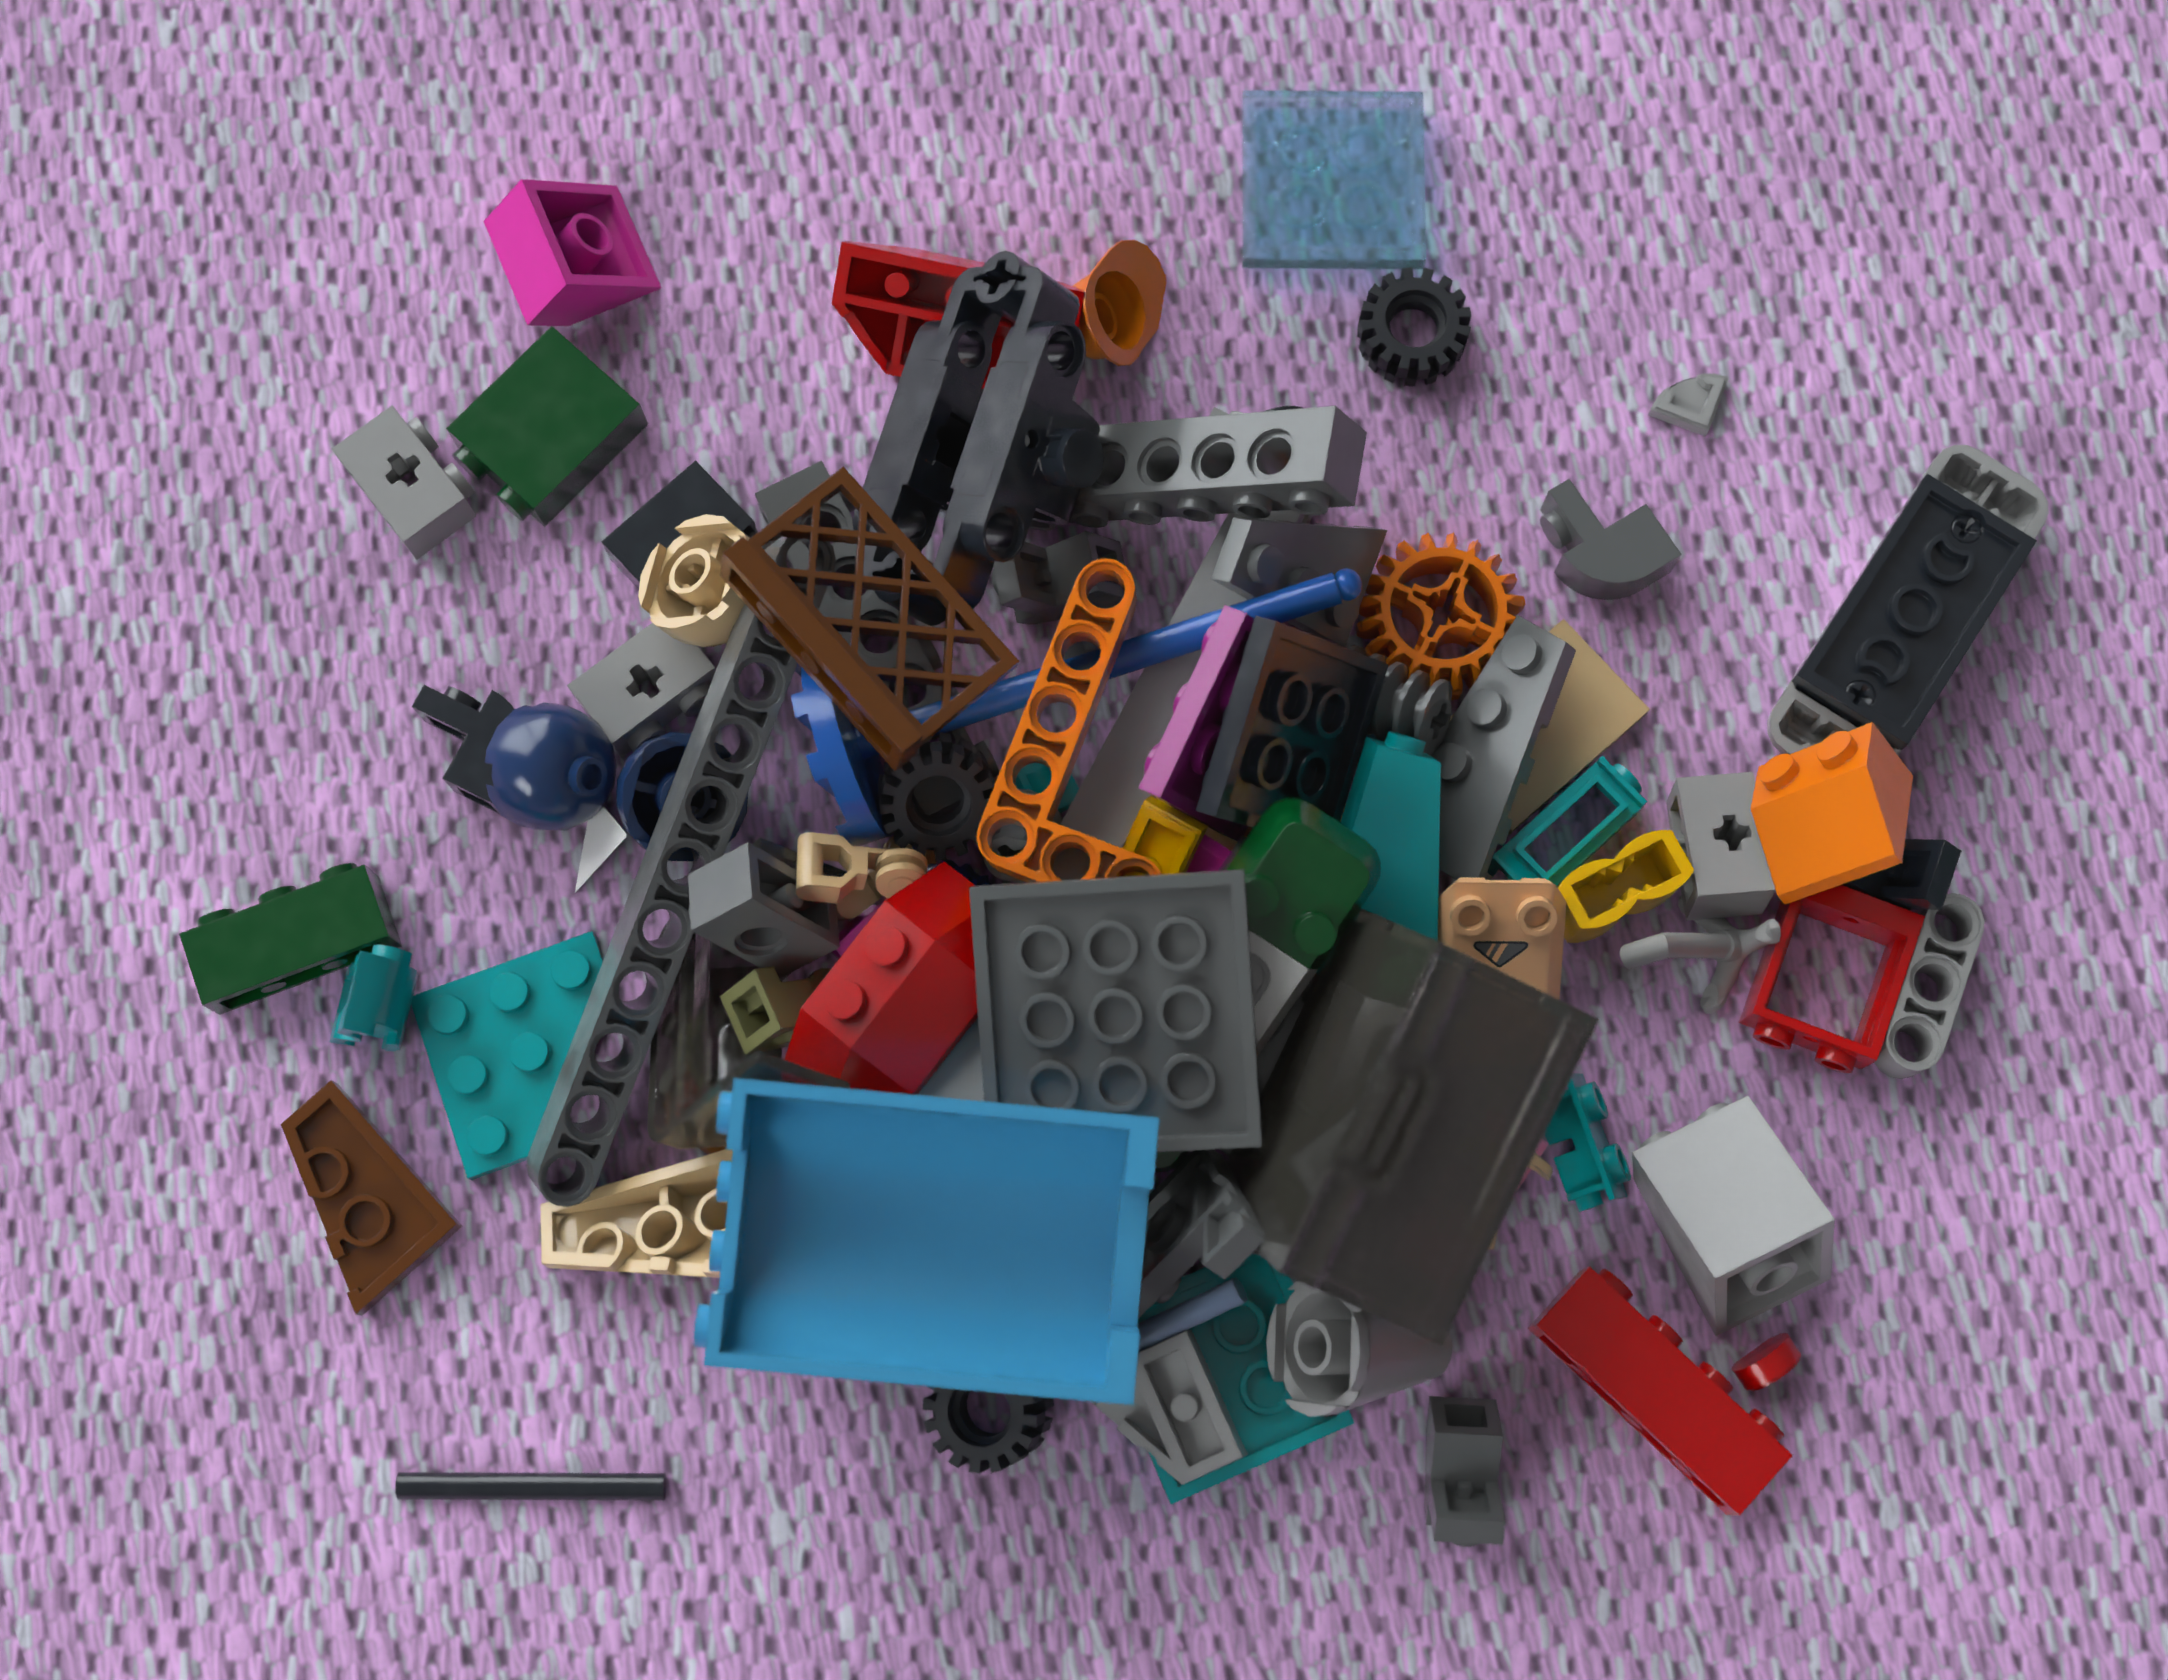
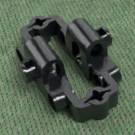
M1009 251L996 253L988 259L983 267L969 268L961 273L953 285L942 320L928 321L919 327L914 336L863 485V489L920 552H922V549L928 544L932 536L939 512L946 513L942 541L934 563L929 562L972 609L978 605L984 595L994 562L1004 563L1011 561L1020 553L1031 521L1035 520L1056 525L1069 524L1080 489L1089 487L1097 481L1104 463L1103 446L1098 437L1100 432L1099 424L1072 400L1086 356L1085 339L1081 330L1075 325L1080 306L1079 299L1073 292L1039 268L1033 267ZM1003 316L1015 325L1010 328L1005 338L996 367H991L983 390L982 385L991 362L992 343L1000 319ZM1026 435L1030 438L1028 446L1025 443ZM856 508L853 517V530H858L859 511ZM867 521L866 531L877 532ZM865 545L863 575L901 579L902 559L892 548ZM911 570L910 580L921 581ZM874 590L879 600L899 610L900 593ZM909 594V616L929 626L939 625L946 620V608L936 596Z

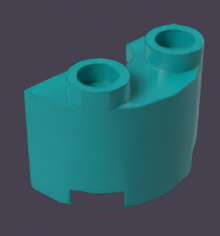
M374 945L372 953L359 952L355 962L351 963L347 968L329 1042L355 1046V1042L362 1041V1036L366 1035L383 1038L381 1047L383 1050L393 1052L401 1049L418 978L417 970L410 967L412 953L385 945Z

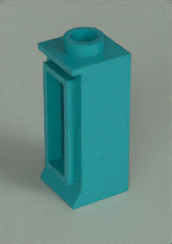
M1602 755L1596 763L1493 855L1487 873L1493 878L1501 870L1509 880L1545 878L1558 887L1572 871L1583 865L1631 821L1648 802L1640 794L1642 787L1639 781L1627 768L1618 763L1612 766ZM1596 786L1613 803L1616 809L1546 872L1525 849L1591 788Z

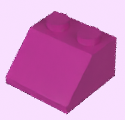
M521 179L483 221L526 324L529 326H571L661 289V285L617 185Z

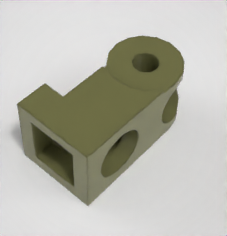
M774 966L754 969L720 996L745 1055L789 1046L801 1007L831 970L830 968H820L805 979L787 982L780 981Z

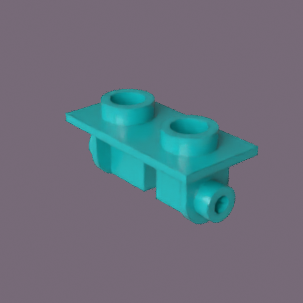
M1568 1073L1564 1075L1568 1089L1563 1090L1559 1080L1540 1085L1535 1088L1539 1100L1534 1101L1533 1105L1537 1111L1544 1134L1549 1143L1548 1145H1554L1571 1138L1573 1140L1576 1150L1553 1159L1563 1183L1568 1202L1575 1200L1579 1212L1603 1205L1604 1202L1600 1192L1606 1190L1609 1200L1628 1197L1623 1183L1631 1180V1173L1621 1147L1617 1143L1609 1145L1603 1130L1601 1120L1608 1118V1110L1600 1088L1594 1081L1586 1083L1583 1073Z

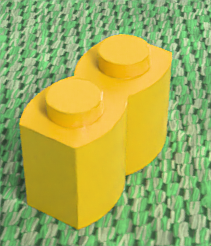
M1657 830L1643 834L1629 842L1614 859H1600L1588 862L1576 868L1560 883L1557 888L1566 900L1564 938L1567 943H1580L1595 939L1609 931L1625 914H1639L1658 907L1690 878L1694 868L1672 830Z

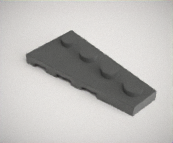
M1519 615L1511 624L1450 720L1444 741L1432 756L1441 762L1439 870L1455 880L1461 877L1492 879V876L1487 873L1497 845L1504 846L1513 822L1508 818L1520 783L1527 785L1535 760L1530 757L1540 729L1547 728L1576 652L1567 642Z

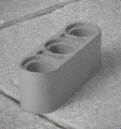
M1947 894L1942 910L1922 909L1917 913L1925 916L1878 1060L1874 1062L1878 1069L1889 1077L1897 1079L1913 1077L1936 1064L1944 1053L1984 931L1985 921L1982 910L1975 901L1965 895ZM1936 914L1948 917L1956 925L1958 932L1956 942L1947 941L1938 934L1934 925ZM1917 972L1928 975L1936 983L1938 996L1935 1002L1926 1000L1916 991L1914 979ZM1897 1031L1910 1035L1917 1043L1918 1058L1915 1062L1907 1061L1896 1051L1894 1038Z

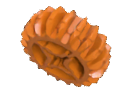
M1454 532L1446 536L1443 547H1436L1433 537L1427 533L1421 536L1419 552L1411 544L1403 540L1397 545L1395 551L1397 560L1385 554L1378 558L1376 568L1379 575L1371 574L1365 591L1368 595L1363 596L1359 607V614L1366 618L1358 622L1356 634L1360 638L1374 639L1365 647L1366 656H1371L1374 653L1385 655L1387 657L1386 663L1389 664L1388 667L1396 661L1406 664L1409 670L1408 678L1417 670L1429 673L1431 679L1430 687L1440 678L1450 681L1453 688L1452 701L1458 700L1462 694V679L1471 689L1515 620V615L1522 612L1525 606V599L1523 596L1508 594L1517 583L1515 573L1500 576L1495 574L1502 562L1500 554L1492 555L1484 562L1478 558L1481 550L1479 540L1472 541L1467 551L1456 549L1458 539ZM1423 575H1449L1445 583L1436 588H1426L1417 584L1409 588L1404 585L1408 581ZM1467 584L1475 589L1483 599L1489 613L1490 626L1481 622V615L1470 609L1465 602L1464 590ZM1452 595L1453 599L1448 609L1450 614L1445 625H1439L1434 636L1429 637L1428 634L1433 624L1431 619L1436 607H1443L1447 597ZM1390 605L1402 610L1401 617L1407 619L1415 626L1418 633V641L1414 649L1398 634L1391 617ZM1448 643L1458 644L1465 648L1471 643L1479 647L1472 653L1458 658L1438 659L1432 657L1438 647Z

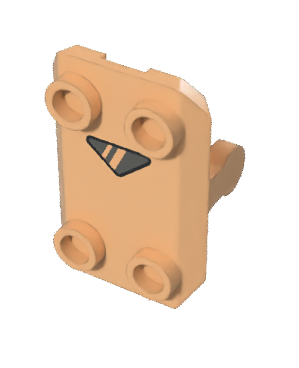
M1461 877L1438 897L1437 994L1433 1005L1430 1004L1428 1036L1444 1064L1540 1066L1544 1063L1557 1038L1566 900L1557 886L1545 878L1485 880V878Z

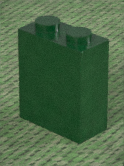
M551 326L465 409L446 430L458 448L452 456L468 474L477 481H480L487 474L502 488L496 496L512 514L521 521H524L531 514L545 527L648 425L641 405Z

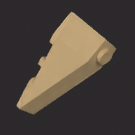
M724 1149L596 1187L588 1198L580 1204L573 1206H556L551 1202L540 1204L541 1263L547 1268L720 1278V1272L709 1271L710 1247L713 1231H725L728 1203L717 1202L716 1200L717 1179L721 1161H732L733 1150Z

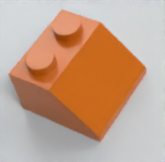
M1873 722L1848 732L1839 731L1833 733L1820 743L1792 754L1777 755L1764 765L1758 767L1751 812L1777 895L1784 905L1902 863L1913 775Z

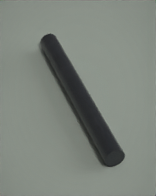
M399 1472L396 1477L395 1494L397 1500H665L666 1473Z

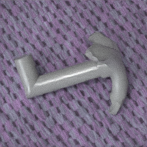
M1680 895L1678 906L1680 911L1685 914L1682 895ZM1725 918L1693 920L1708 933L1662 932L1622 945L1620 948V958L1627 969H1634L1667 958L1715 959L1717 961L1716 971L1700 999V1006L1706 1014L1713 1013L1721 1009L1726 1003L1727 996L1739 975L1746 956L1769 944H1775L1780 941V926L1775 919H1768L1765 923L1750 929H1737Z

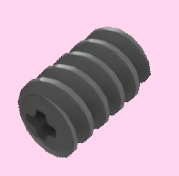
M1354 644L1348 647L1350 650L1366 655L1363 647ZM1374 653L1369 656L1386 663V657ZM1396 661L1387 669L1367 735L1374 734L1377 740L1385 742L1388 731L1419 739L1426 742L1423 753L1432 757L1444 741L1449 728L1453 691L1451 682L1440 678L1430 687L1431 679L1429 673L1417 670L1408 678L1409 670L1407 665Z

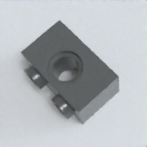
M749 842L688 874L691 931L760 968L774 966L779 978L840 948L836 904L800 899L796 895L797 870Z

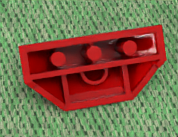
M842 241L831 304L841 317L846 319L858 339L884 373L901 377L914 336L919 327L928 321L942 320L956 279L967 269L983 267L985 263L916 248ZM1059 282L1079 299L1080 306L1075 325L1079 328L1085 291ZM1003 316L1000 319L992 343L991 362L982 385L983 390L991 367H996L1005 338L1010 328L1015 325Z
M944 861L885 900L801 1007L781 1071L797 1084L918 1095L978 1018L969 887L976 885Z

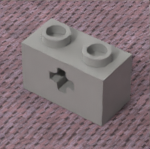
M392 405L331 450L417 560L476 517V514L466 500L475 492L453 463L442 469L430 454L439 446L420 420L415 417L406 423ZM411 472L413 476L418 478V481L408 487L401 478Z
M651 623L567 686L587 715L598 722L612 743L613 748L622 758L631 750L634 752L644 742L665 735L666 731L663 727L681 713H684L686 717L698 714L716 669L698 646L682 643ZM648 680L652 685L657 686L660 692L656 696L649 698L647 694L639 689L642 682Z
M1753 772L1679 777L1675 780L1666 801L1669 827L1694 868L1690 878L1680 887L1686 921L1762 915L1776 891L1751 812L1755 787Z

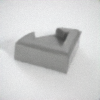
M1704 373L1697 375L1695 378L1680 381L1660 393L1648 415L1706 436L1729 377Z

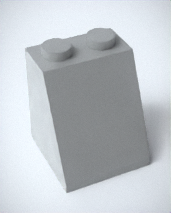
M1749 1095L1731 1104L1719 1103L1706 1109L1695 1122L1672 1133L1670 1131L1656 1133L1646 1139L1638 1150L1632 1152L1634 1182L1715 1336L1831 1279L1835 1219Z

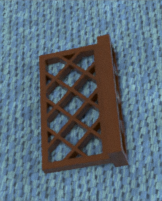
M844 467L836 471L749 540L743 536L723 551L720 577L824 693L831 698L833 703L895 772L916 755L919 747L1018 666L1019 660ZM841 492L859 511L858 530L819 527L820 507L837 493ZM812 514L811 526L799 525L801 521ZM868 521L877 532L866 531V522ZM781 537L810 540L808 570L779 567L765 549ZM818 541L857 544L855 574L816 571ZM865 545L892 548L902 559L901 579L864 576ZM911 570L921 581L910 580ZM795 583L806 584V596ZM815 585L854 588L852 619L824 617L813 605ZM862 589L900 593L899 623L860 620ZM909 594L936 596L946 608L945 628L907 625ZM955 619L965 630L954 629ZM839 632L851 633L850 645ZM859 634L898 637L896 669L868 666L858 655ZM906 638L943 641V673L906 670ZM953 643L980 645L996 664L981 676L952 674ZM883 681L895 682L894 693ZM904 683L942 686L940 710L921 724L902 703ZM951 687L965 688L950 701Z

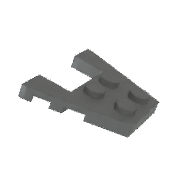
M1213 1149L1193 1150L1149 1195L1138 1319L1155 1302L1159 1304L1167 1302L1176 1292L1182 1275L1197 1260L1202 1262L1211 1271L1226 1279L1265 1241V1232L1225 1159ZM1090 1401L1091 1403H1093V1404H1095V1405H1097V1404L1099 1403V1402Z

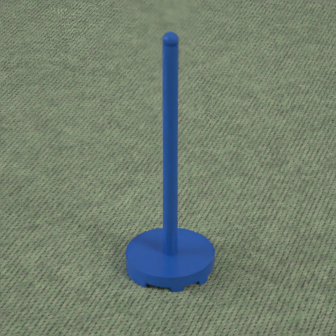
M1343 568L1337 571L1335 575L1331 572L1230 605L1229 607L1247 613L1254 619L1255 616L1284 623L1342 604V600L1351 601L1356 599L1361 593L1362 581L1356 571ZM1223 608L1124 640L1108 680L1201 650L1205 633L1213 623L1217 622ZM1096 649L1065 659L1064 662L1074 670H1087L1097 663L1101 651ZM797 664L795 672L801 676L803 691L791 695L795 718L812 731L818 751L806 755L814 781L836 798L847 823L835 826L839 835L843 836L852 846H862L890 837L893 832L887 834L879 808L878 779L879 774L884 775L879 757L880 754L833 703L831 698ZM1041 668L1001 680L939 732L947 733L1026 707ZM941 700L910 710V712L922 724L940 710Z

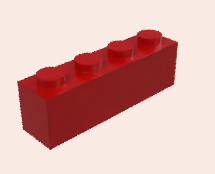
M1590 1266L1579 1271L1528 1329L1726 1515L1740 1516L1793 1456L1779 1443L1784 1437V1433L1771 1419L1759 1410L1753 1408L1747 1413L1729 1396L1730 1392L1734 1389L1732 1384L1713 1366L1704 1361L1697 1366L1681 1352L1678 1347L1683 1343L1682 1338L1665 1321L1656 1315H1652L1647 1320L1628 1302L1633 1296L1632 1292L1613 1273L1604 1268L1599 1273H1596Z

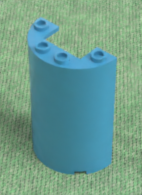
M734 1078L732 1092L721 1091L716 1120L717 1134H728L726 1149L733 1150L732 1161H721L717 1179L716 1200L717 1202L728 1203L725 1231H713L710 1247L709 1271L720 1272L719 1289L711 1293L710 1305L699 1304L694 1329V1347L705 1348L704 1366L1134 1405L1140 1338L1137 1323L1149 1189H1153L1159 1118Z

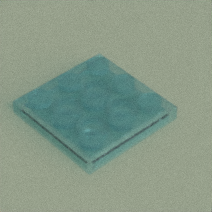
M1243 90L1241 101L1242 268H1424L1426 262L1423 92Z

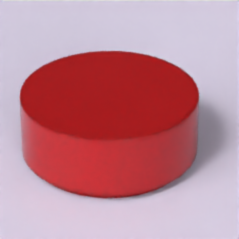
M1781 1333L1769 1338L1738 1360L1732 1366V1371L1745 1390L1757 1391L1788 1374L1800 1362L1802 1354L1788 1333Z

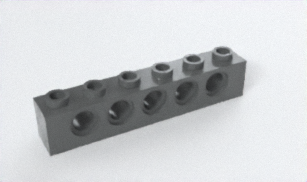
M1337 406L1099 425L1100 432L1098 437L1104 452L1102 472L1097 481L1091 486L1080 489L1070 523L1091 528L1105 527L1108 521L1129 520L1138 524L1154 525L1158 524L1161 518L1183 517L1192 521L1208 522L1214 520L1215 514L1231 513L1248 518L1261 519L1269 517L1271 511L1294 510L1306 515H1323L1328 512V508L1355 506L1367 432ZM1026 435L1025 443L1028 446L1030 438ZM1032 520L1029 528L1050 531L1056 528V524Z
M822 460L754 493L760 512L767 525L830 477ZM841 492L837 493L820 507L819 527L853 530V518L850 512L854 511L855 507ZM812 514L801 521L799 525L811 526ZM801 541L791 545L786 557L790 568L807 570L809 550L806 545ZM838 542L831 544L836 558L833 573L855 574L857 544ZM828 586L819 611L824 617L852 619L853 600L839 597L837 595L839 587ZM867 590L861 597L860 620L898 624L899 610L879 600L874 590ZM839 632L850 645L851 633ZM859 634L858 655L868 666L896 669L897 642L891 650L885 653H872L864 648L866 641L872 635ZM906 638V670L934 672L943 667L931 640ZM883 681L894 693L895 682ZM904 683L903 687L915 685L926 692L922 702L914 707L907 708L909 711L941 700L942 686ZM955 687L951 688L950 697L959 694ZM964 727L947 732L951 733L952 743L958 744L961 737L971 742L973 752L976 753L980 750L986 757L988 768H991L993 778L999 775L1000 771L996 761L984 741L973 745ZM939 735L930 738L929 741L939 739ZM931 776L916 786L912 795V801L923 814L943 816L951 813L958 807L963 791L959 784L949 777Z

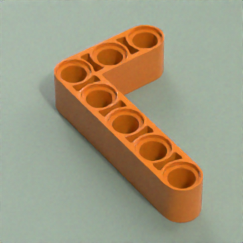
M1107 558L1094 560L1083 567L1077 576L978 826L976 837L978 847L990 866L1001 873L1027 883L1061 881L1054 874V860L1060 852L1069 848L1081 849L1090 857L1089 870L1081 879L1122 877L1130 872H1140L1145 875L1161 874L1152 861L1141 855L1052 822L1136 609L1137 597L1133 575L1125 565L1117 560ZM1103 581L1115 582L1124 589V597L1119 604L1112 608H1098L1088 600L1089 592L1093 586ZM1081 641L1091 642L1101 651L1100 658L1093 667L1080 671L1066 665L1064 656L1071 645ZM1063 702L1075 709L1077 712L1076 719L1072 726L1065 731L1058 733L1049 732L1040 725L1041 714L1050 704ZM1039 763L1051 770V783L1046 790L1039 794L1029 795L1022 793L1016 788L1017 774L1026 765ZM1013 824L1025 829L1027 842L1022 852L1009 858L1000 857L993 852L991 846L992 837L999 828Z

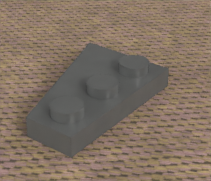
M1233 517L1211 579L1249 600L1331 572L1335 575L1337 571L1343 568L1356 571L1362 581V590L1356 599L1351 601L1342 600V604L1287 621L1306 633L1345 647L1353 624L1358 617L1359 607L1388 530L1368 526L1352 527L1324 523L1308 524Z

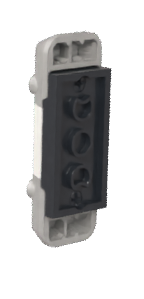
M1953 445L1943 449L1924 473L1773 707L1767 721V733L1772 745L1782 754H1792L1822 742L1833 733L1839 731L1848 732L1873 722L1897 755H1899L1901 750L1909 744L2037 542L2036 537L2044 526L2049 514L2048 501L2043 491L2030 480L1979 449L1968 445Z

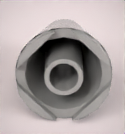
M1312 1278L1295 1282L1289 1288V1290L1295 1291L1291 1294L1286 1304H1276L1270 1316L1266 1339L1269 1371L1273 1381L1283 1382L1292 1399H1284L1293 1410L1309 1417L1334 1416L1437 1378L1447 1369L1452 1356V1338L1449 1328L1437 1314L1412 1306L1408 1314L1403 1312L1389 1298L1332 1279Z

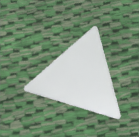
M605 807L587 821L575 892L579 890L627 837V833Z

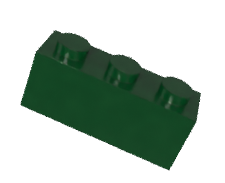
M355 863L340 864L323 871L319 875L320 881L297 890L295 886L275 888L258 897L259 904L238 912H235L234 909H221L200 917L197 920L198 927L179 933L201 1004L221 1015L346 968L355 962V958L360 951L372 953L374 945L402 947L379 877L365 864L358 867Z

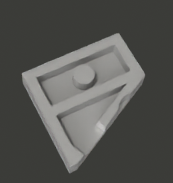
M1191 1329L1138 1353L1134 1405L1099 1402L1095 1405L1118 1425L1116 1428L1136 1446L1144 1447L1156 1458L1157 1464L1182 1485L1248 1455Z

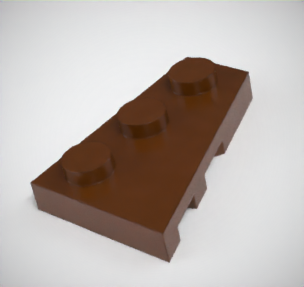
M330 1080L281 1123L309 1197L313 1198L327 1233L325 1239L333 1259L338 1261L349 1289L347 1295L355 1315L363 1316L456 1233L462 1225L338 1083Z

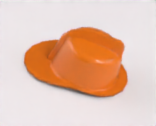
M1122 240L1116 243L1106 252L1090 274L1072 285L1085 291L1079 329L1085 339V357L1088 359H1107L1117 366H1129L1139 357L1144 347L1159 329L1167 283L1166 275L1156 255L1147 245L1137 240Z

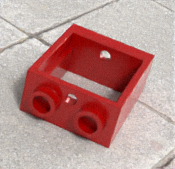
M1843 885L1785 905L1781 901L1775 916V920L1780 926V941L1765 946L1739 1023L1755 1029L1753 1038L1768 1046L1789 1050L1793 1043L1816 1052L1815 1062L1834 1071L1852 1073L1854 1067L1863 1069L1876 1062L1925 916ZM1799 914L1885 946L1854 1041L1767 1008Z

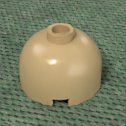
M704 514L685 520L674 528L682 535L675 539L668 548L659 543L651 552L640 576L638 598L641 607L650 614L651 619L649 620L672 638L689 645L715 647L727 643L731 630L745 604L720 577L723 551L744 536L747 540L750 538L725 517Z

